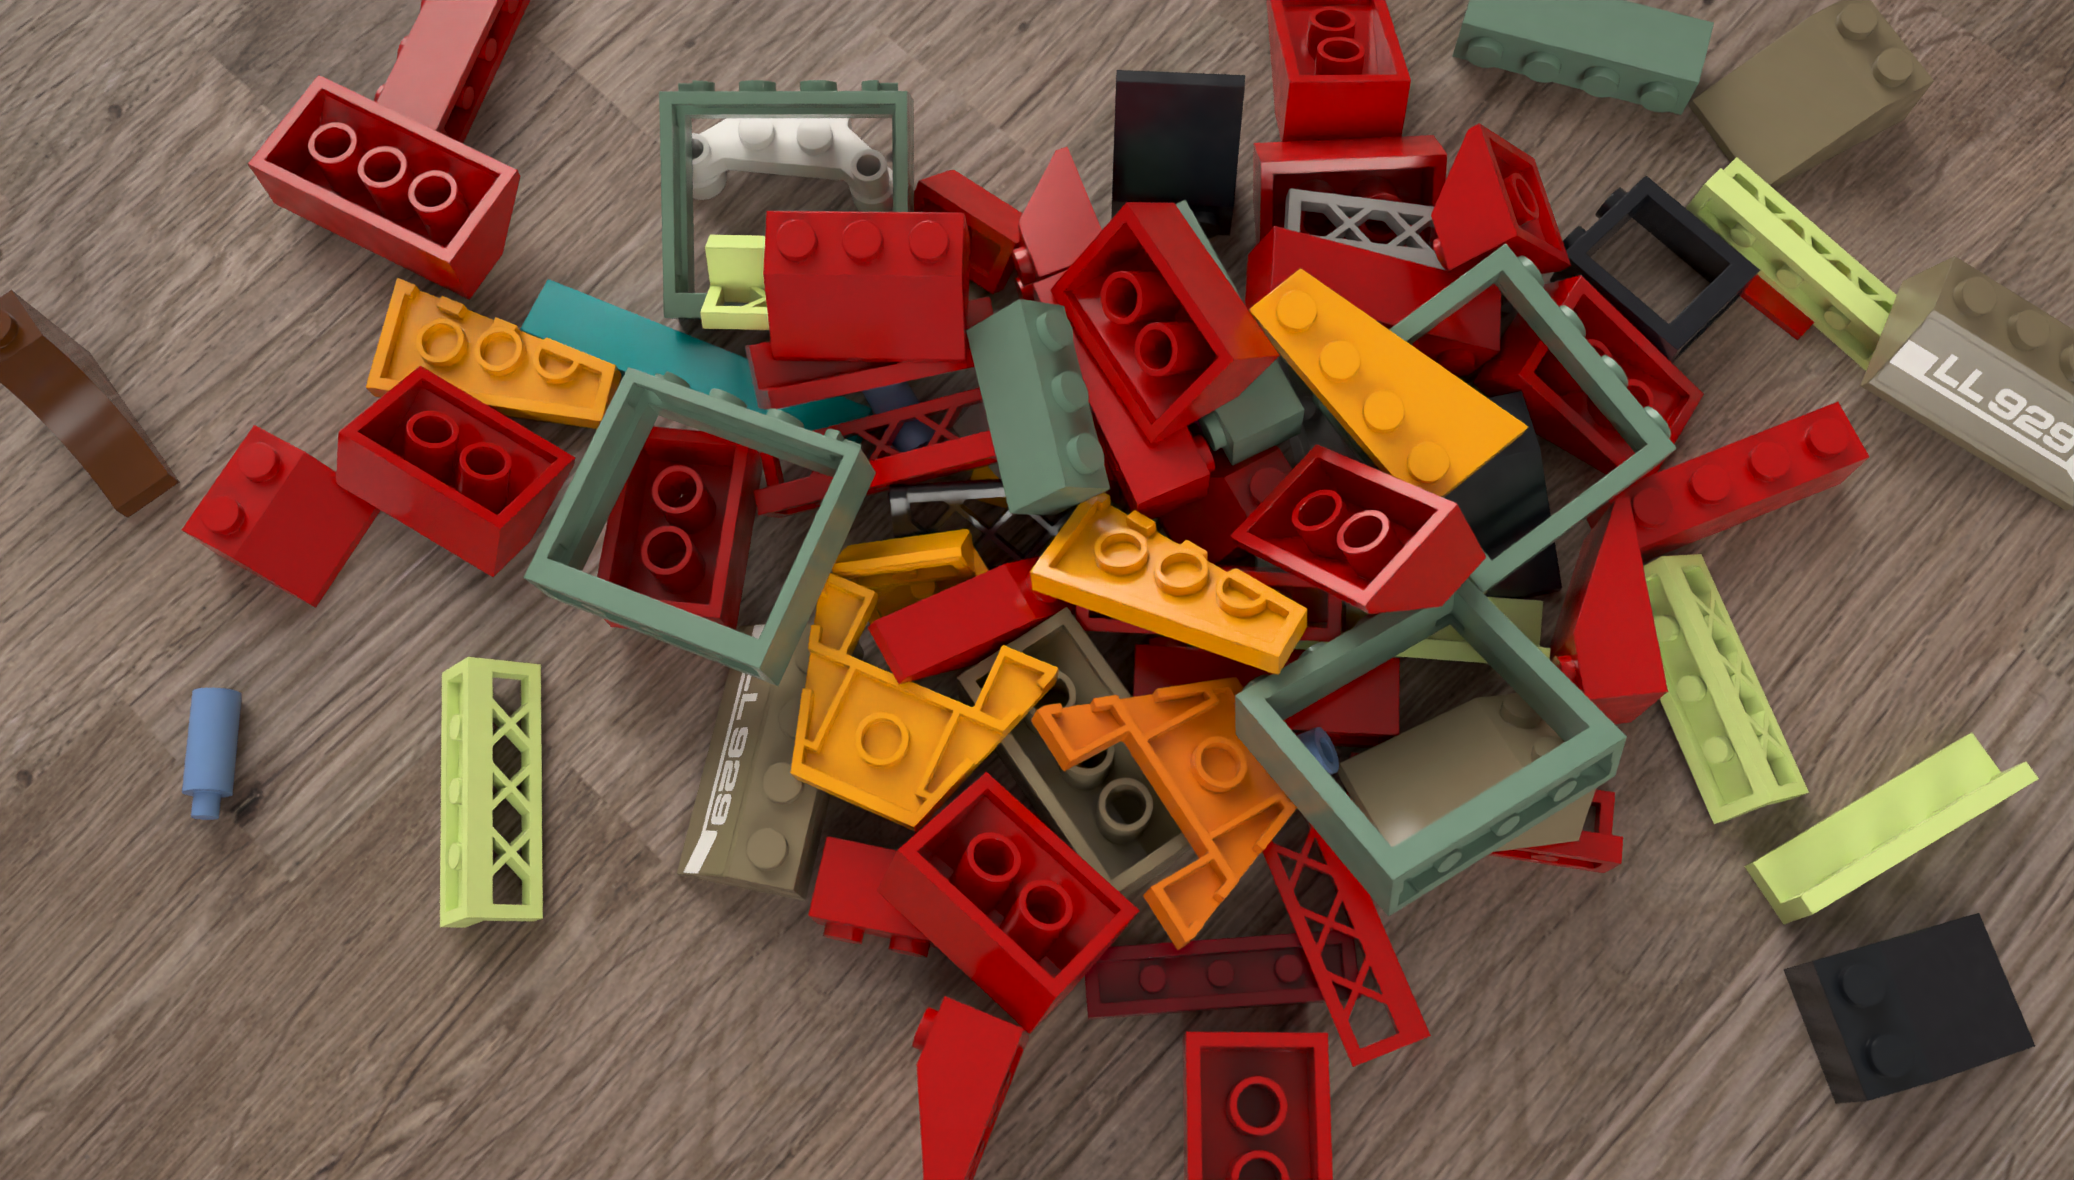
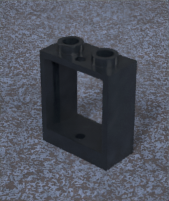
M1645 175L1628 193L1621 187L1615 190L1596 212L1595 216L1599 220L1586 231L1581 226H1578L1563 240L1571 266L1554 272L1550 282L1582 275L1667 359L1674 363L1742 296L1760 269ZM1631 218L1711 283L1669 324L1591 258Z

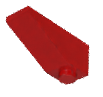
M1038 556L998 566L873 621L868 629L900 685L978 664L1000 650L1002 645H1008L1064 608L1068 607L1071 613L1074 614L1076 612V605L1032 590L1030 571L1041 557Z

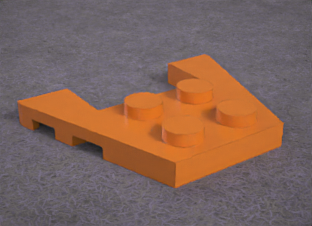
M1237 677L1158 688L1153 694L1123 699H1120L1118 695L1093 698L1090 704L1062 708L1061 703L1045 705L1037 709L1031 719L1063 772L1116 743L1123 742L1199 857L1198 860L1151 886L1143 895L1177 950L1186 946L1197 935L1219 904L1228 896L1254 860L1267 847L1297 809L1294 803L1235 734V695L1243 690V686Z

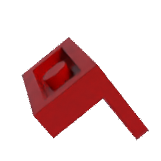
M948 170L919 180L914 191V212L964 213L971 239L969 279L991 294L1003 290L1015 266L1012 250L1020 248L1018 221L1023 213L955 170Z

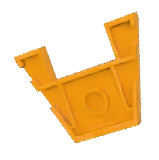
M830 573L817 601L814 625H811L808 643L810 651L805 688H802L791 774L799 781L918 832L1053 687L1058 679L1059 670L1053 665L1002 645L973 707L913 682L899 685L892 673L852 657L853 651L879 600L876 592Z

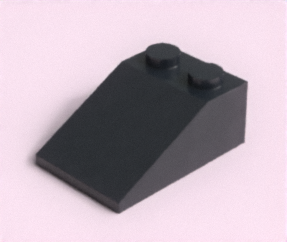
M1117 70L1112 218L1126 202L1177 204L1186 200L1207 239L1217 235L1230 236L1235 200L1245 75Z
M1522 391L1489 397L1488 399L1527 425V430L1444 497L1458 504L1481 548L1491 560L1495 559L1551 517L1541 450ZM1555 542L1484 595L1486 597L1527 599L1559 592L1562 589Z
M1979 913L1783 969L1835 1104L1870 1101L1935 1082L2035 1047Z

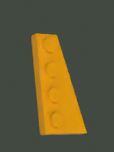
M1301 268L1249 309L1274 348L1379 470L1444 498L1514 442L1528 428L1523 422Z
M397 278L366 388L374 397L381 398L417 367L422 366L505 416L597 429L620 384L622 374L617 366L547 337L540 339L520 331L517 325L497 317L494 320L468 310L460 302L445 296L438 298L419 290L415 284Z
M1104 492L1078 505L1030 571L1032 590L1276 675H1279L1307 628V608L1237 568L1228 572L1222 570L1208 561L1206 550L1188 540H1185L1181 545L1158 533L1156 531V522L1136 510L1127 515L1111 506L1110 495Z

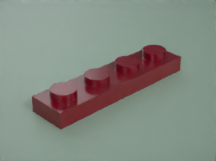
M1331 930L1321 953L1326 969L1355 983L1358 976L1355 940L1338 931ZM1322 931L1311 932L1316 944ZM1296 933L1190 941L1179 950H1177L1173 942L1109 947L1085 975L1088 1020L1325 1002ZM1333 983L1339 1000L1348 1001L1352 990ZM1358 994L1356 1000L1361 998V994Z

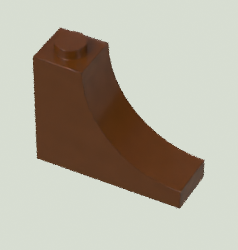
M10 290L1 296L0 383L22 401L65 445L99 486L115 510L129 518L178 484L179 480L91 353L14 291Z

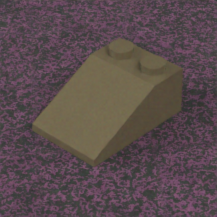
M1840 0L1814 13L1692 99L1689 107L1730 162L1736 157L1739 158L1766 183L1775 188L1905 120L1934 80L1871 0Z
M1518 693L1474 698L1341 762L1338 775L1356 806L1387 842L1394 847L1565 742ZM1596 788L1494 852L1579 841Z

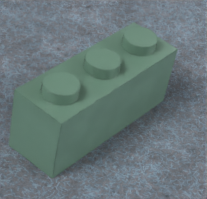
M1019 299L967 329L966 333L1009 513L1056 515L1109 490L1110 486L1104 466V453L1098 442L1088 402V389L1082 378L1073 343V329L1067 319L1065 307Z

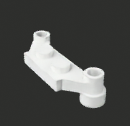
M850 118L725 119L700 134L692 133L694 199L706 200L718 195L726 184V170L843 180L849 185L853 203L859 211L889 212L893 209V171L887 166L886 159L880 152L871 149L852 131Z

